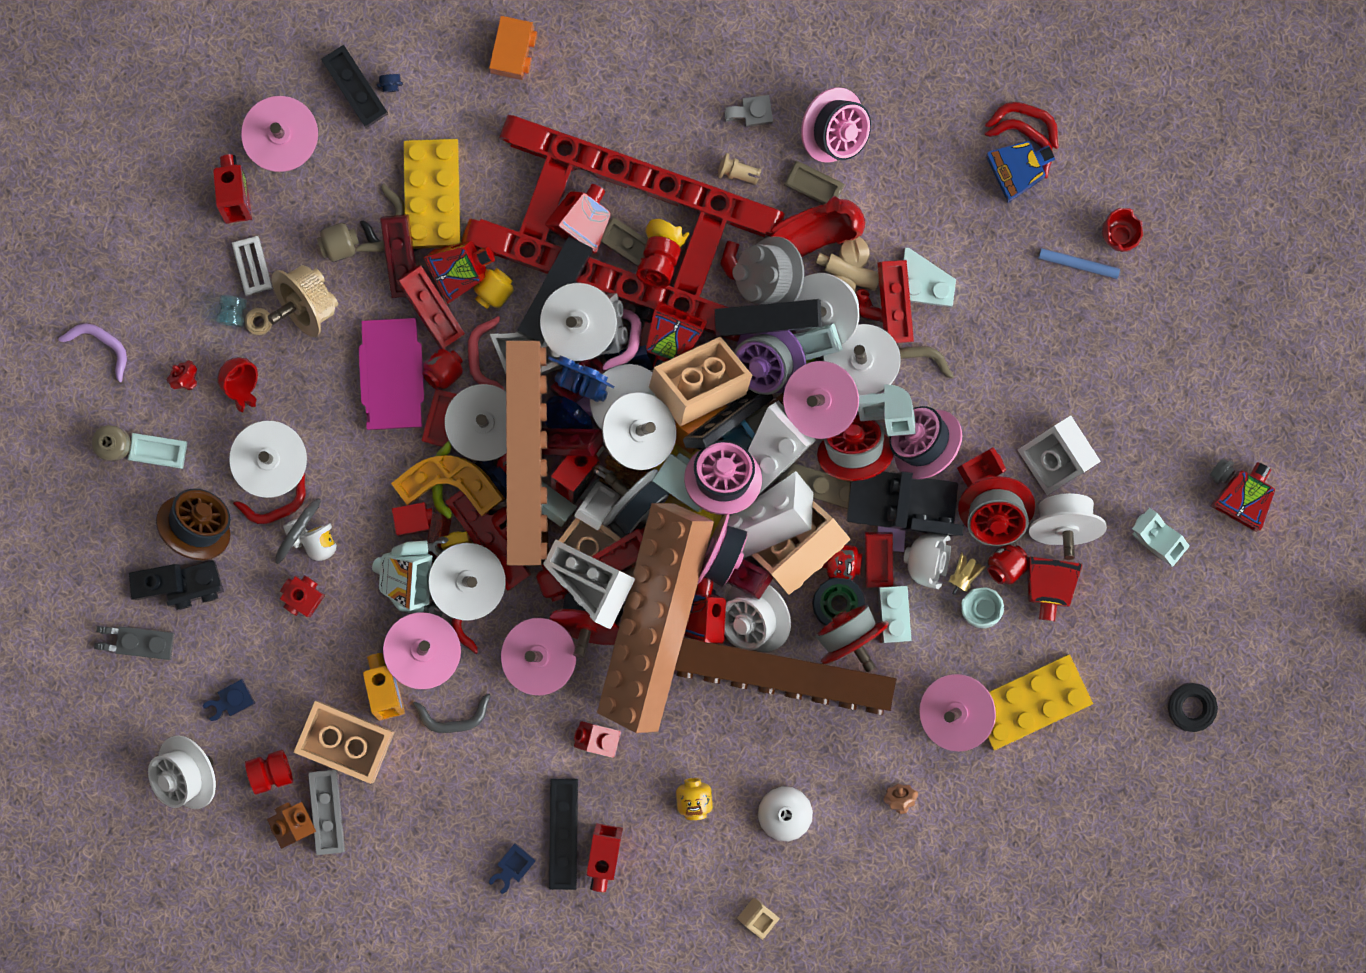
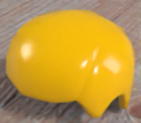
M662 219L650 220L645 230L648 239L653 236H661L671 239L680 247L685 243L690 234L689 232L682 234L681 226L675 227Z

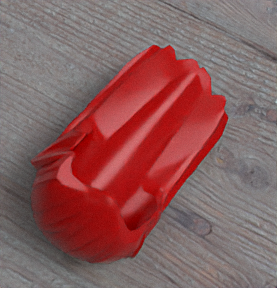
M833 196L826 204L804 210L782 220L772 229L773 234L770 237L776 236L789 240L798 249L801 257L823 246L832 243L841 244L845 240L858 238L863 234L866 222L861 209L855 203Z

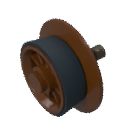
M202 489L184 490L177 496L165 501L157 512L156 527L160 537L170 549L181 556L194 560L212 559L222 554L230 542L231 533L229 526L231 518L229 510L219 497L209 491Z

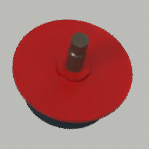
M569 592L564 597L563 609L553 611L549 619L563 626L571 637L578 639L573 655L577 658H584L585 648H587L588 643L615 645L619 630L618 623L623 610L622 608L620 609L611 629L594 622L590 614L575 601L573 595Z

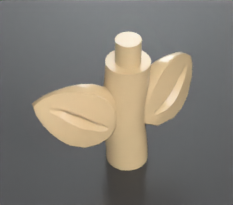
M861 237L854 240H845L840 247L839 256L832 253L830 256L819 253L816 263L824 266V271L846 282L854 292L856 291V286L873 291L878 286V272L863 268L869 260L870 251L867 243Z

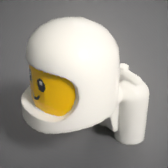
M297 519L291 520L283 526L286 535ZM331 523L311 530L305 528L293 546L300 548L303 544L307 555L312 560L323 561L330 558L335 553L337 547L330 533Z

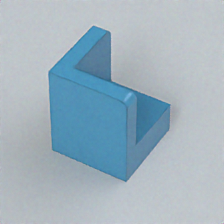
M744 420L721 438L723 441L738 443L748 450L755 433Z

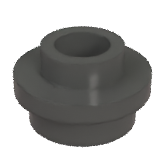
M1223 458L1217 463L1210 474L1216 484L1222 481L1224 483L1229 481L1235 472L1232 468L1234 462Z

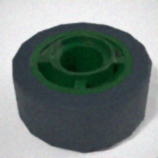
M840 578L828 579L814 593L813 611L819 622L826 626L832 622L831 619L843 611L847 613L859 606L865 605L864 594L859 586L851 580ZM842 596L846 600L844 610L836 611L832 608L831 601L833 597Z

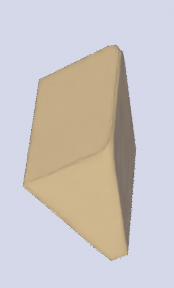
M753 898L737 917L745 927L762 940L780 919L756 898Z

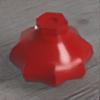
M188 360L184 363H179L178 366L176 364L172 366L173 370H171L167 378V383L170 384L171 388L192 390L197 386V381L195 380L197 368L192 361Z

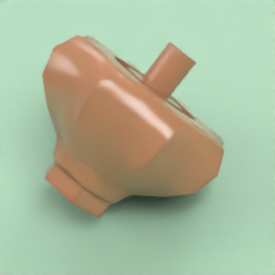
M897 784L894 787L887 788L883 800L891 809L896 810L899 814L907 813L910 807L915 805L918 792L912 789L910 785Z

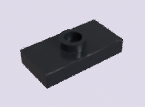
M179 564L129 573L131 600H141L183 592L181 567Z

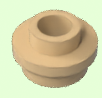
M263 308L250 310L245 317L247 330L254 335L266 334L272 327L267 317L270 313ZM257 317L264 319V323L260 327L254 324Z

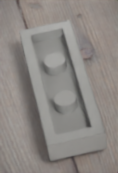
M337 770L308 772L313 825L316 830L314 832L316 855L345 852Z

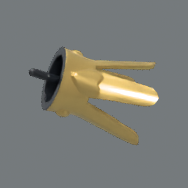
M961 552L955 573L950 576L948 581L956 586L952 594H955L958 588L967 592L971 587V582L986 566L981 567V564L975 565V559H970L967 563L966 556H963Z

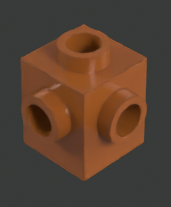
M290 802L285 803L274 809L276 815L267 819L271 832L276 837L281 849L316 832L310 815L302 802L291 806Z

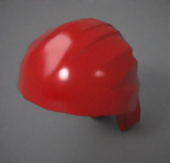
M236 357L227 360L218 372L217 382L221 390L229 398L235 400L236 408L239 412H244L245 403L250 407H256L257 398L251 393L258 380L257 367L247 358Z

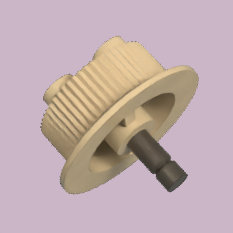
M301 265L288 274L282 270L273 272L272 285L282 307L267 316L271 324L274 325L289 315L295 325L306 335L317 337L320 334V323L335 314V307L338 306V302L335 296L328 292L327 287L323 284L325 282L324 277L317 268L311 270L309 267Z

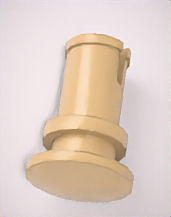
M726 153L719 165L718 178L721 179L724 174L730 180L736 178L756 186L758 179L748 174L760 176L761 169L740 163L739 159L736 158L731 160L729 159V153Z

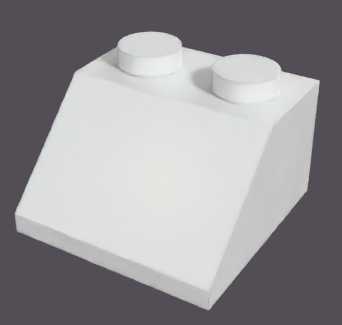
M1072 416L1064 419L1018 449V452L1046 495H1049L1101 462Z

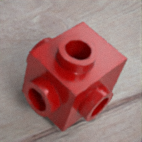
M306 575L302 579L297 576L293 580L288 578L280 590L283 594L280 600L285 602L283 608L295 616L300 612L308 618H311L326 595L317 590L318 583ZM300 591H303V598L301 600H298V593Z

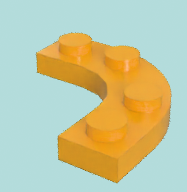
M451 455L424 459L391 483L406 505L412 504L425 492L438 484L456 486L467 496L481 516L487 514L505 499L489 476L479 466L467 459Z

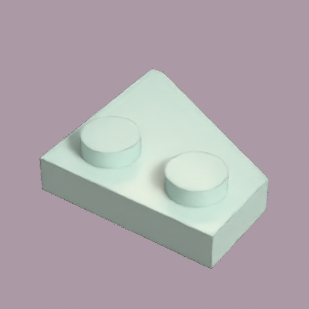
M905 248L903 260H907L910 302L952 307L956 279L912 249Z

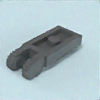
M97 626L96 632L100 634H118L116 645H109L108 643L98 642L95 643L94 649L115 651V654L171 660L175 633L120 626L119 628Z

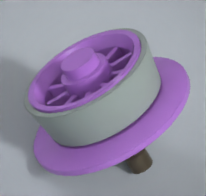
M790 331L740 335L734 352L752 374L748 389L763 395L783 393L791 375L806 364L803 348Z

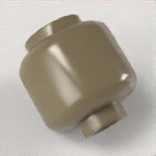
M338 223L322 229L320 232L321 237L317 238L324 259L329 258L331 262H337L354 256L356 252L354 245L359 244L354 228L349 230L345 223Z
M113 425L102 426L96 430L91 443L93 451L98 457L111 462L119 461L126 457L131 446L130 437L126 431Z

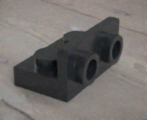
M212 560L181 569L183 592L168 594V601L166 603L168 607L175 606L176 611L192 607L191 601L202 599V603L218 599V594L224 592L216 561Z

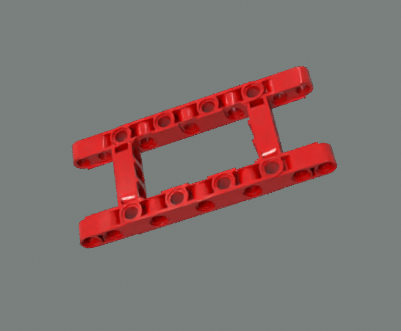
M507 115L499 139L511 144L510 147L546 159L519 232L480 219V221L469 219L461 242L472 241L478 250L488 246L495 256L548 274L562 247L546 241L550 228L545 223L558 207L561 197H564L570 172L577 168L593 173L597 178L627 188L629 186L646 192L649 197L677 207L680 204L697 210L700 215L674 287L658 288L649 286L639 280L635 273L593 258H589L585 265L587 267L586 273L579 276L576 283L592 285L605 294L617 293L618 300L654 310L659 301L674 307L678 300H685L689 304V309L686 313L707 321L704 331L716 334L715 309L729 307L700 296L726 224L765 238V235L771 236L773 234L772 229L784 220L786 214L775 208L514 115ZM561 145H570L573 148L571 154L567 156L560 155L558 148ZM618 162L623 165L624 169L620 174H613L608 170L609 166L612 163ZM663 181H671L675 188L673 191L666 193L660 189V184ZM715 199H722L726 203V207L721 211H716L711 207V202ZM526 245H531L536 250L532 257L525 258L520 254L521 249ZM627 282L636 283L638 286L637 292L631 295L626 294L623 291L624 284ZM740 335L724 336V338L737 342Z

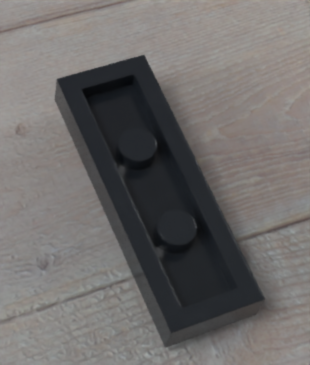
M344 45L321 59L365 128L388 115L387 110Z

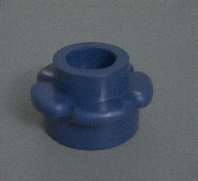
M400 74L378 76L379 84L376 86L378 88L382 87L383 93L398 92V86H402L403 82H401Z

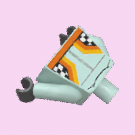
M439 537L434 543L428 544L427 541L406 542L393 547L391 552L383 554L382 557L374 560L372 570L380 575L379 590L389 597L399 611L408 613L425 612L439 617L443 615V612L434 609H439L434 601L428 605L430 598L428 580L433 557L428 552L432 551L436 556H439L444 550L438 547V543H447L449 541L448 538Z

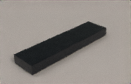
M570 236L567 238L517 329L519 334L533 341H540L541 345L543 344L544 338L541 332L540 317L546 300L560 287L577 282L593 252L592 247Z
M819 299L715 309L716 336L718 337L822 328L821 300Z
M751 390L747 391L745 396L736 399L684 437L685 447H709L771 401L773 395L758 394Z
M551 778L549 890H577L578 779Z

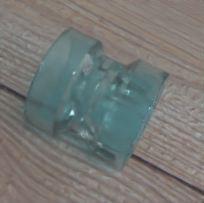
M220 295L219 304L221 305V310L217 314L216 323L243 327L244 318L242 317V312L246 309L247 300L235 296Z

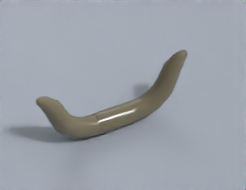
M382 184L381 188L385 197L394 204L395 215H405V205L401 197L390 190L385 184ZM383 240L374 243H364L359 245L355 251L381 252L384 251Z
M928 346L899 348L901 359L916 357L932 358L946 377L953 378L945 357L937 349Z

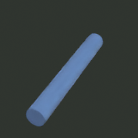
M1041 248L1038 259L1118 279L1120 268Z

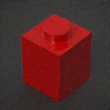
M425 502L392 508L397 536L401 537L431 531L430 524H434V514L432 508H427Z

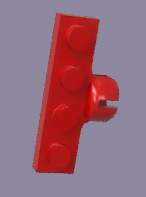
M461 490L445 501L474 544L489 549L499 559L504 569L505 588L507 591L532 575L526 566L507 565V507L501 508L494 514L488 512L481 516Z

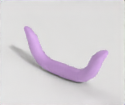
M84 323L76 325L58 338V341L66 342L71 341L80 334H91L111 347L117 356L116 378L119 382H122L127 362L126 350L121 342L96 325Z

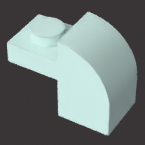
M886 384L884 385V393L859 395L858 412L860 421L885 419L888 436L915 434V416L912 400L903 388Z
M1151 508L1145 514L1138 517L1135 526L1132 528L1134 531L1133 536L1141 544L1172 567L1189 548V544L1184 537L1166 525L1159 514Z

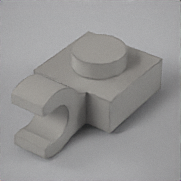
M769 95L742 98V107H726L724 111L726 122L744 119L745 127L773 123Z

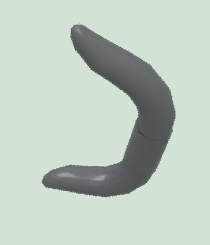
M319 498L312 501L305 508L277 551L275 558L277 564L284 560L321 503Z
M486 694L483 696L472 718L461 721L439 723L430 717L423 705L418 702H413V705L422 723L429 730L437 733L462 732L471 730L482 722L485 718L491 695Z

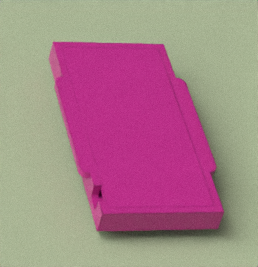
M417 319L361 321L363 345L359 346L361 403L366 406L367 430L421 428V403L424 401V382L422 374V345L418 342Z

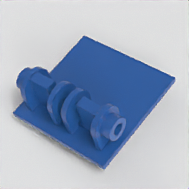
M561 355L558 360L550 356L548 358L564 367L562 372H558L555 376V382L560 387H564L574 393L579 392L581 396L590 398L595 402H604L606 400L608 392L605 390L607 386L613 389L615 387L606 382L607 376L585 365L583 367Z

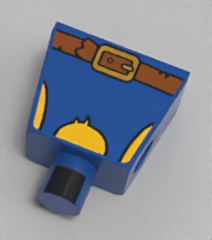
M1030 141L996 149L986 154V158L1007 203L1043 180L1045 172L1042 166L1055 160L1049 145L1034 151Z

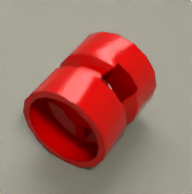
M650 237L643 252L644 258H641L636 275L638 279L653 287L664 288L669 286L674 273V266H676L681 252L680 246L665 237Z
M283 749L268 754L266 760L262 757H257L245 761L249 783L255 795L270 791L272 785L279 788L293 783L292 771Z

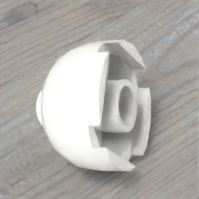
M927 533L917 538L913 542L912 547L906 548L904 563L908 564V572L917 583L934 589H939L943 583L938 582L940 574L946 576L951 555V546L946 545V541L951 540L948 535Z
M781 786L772 789L763 797L759 804L758 819L761 828L768 836L777 841L789 842L800 838L807 832L812 823L813 810L810 801L803 792L793 787Z

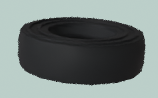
M1183 684L1175 689L1169 698V717L1177 727L1184 731H1203L1213 723L1217 716L1218 705L1216 697L1210 689L1202 684ZM1189 697H1197L1203 704V711L1197 718H1189L1183 712V703Z

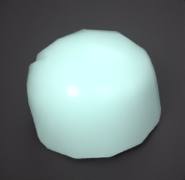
M988 587L972 589L961 602L962 615L970 625L976 628L986 629L992 627L1001 619L1004 613L1003 599L995 590Z

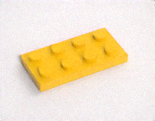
M458 139L404 141L405 214H409L413 249L441 248L461 243Z
M1070 654L989 691L994 701L996 717L988 740L992 749L997 750L1093 705Z

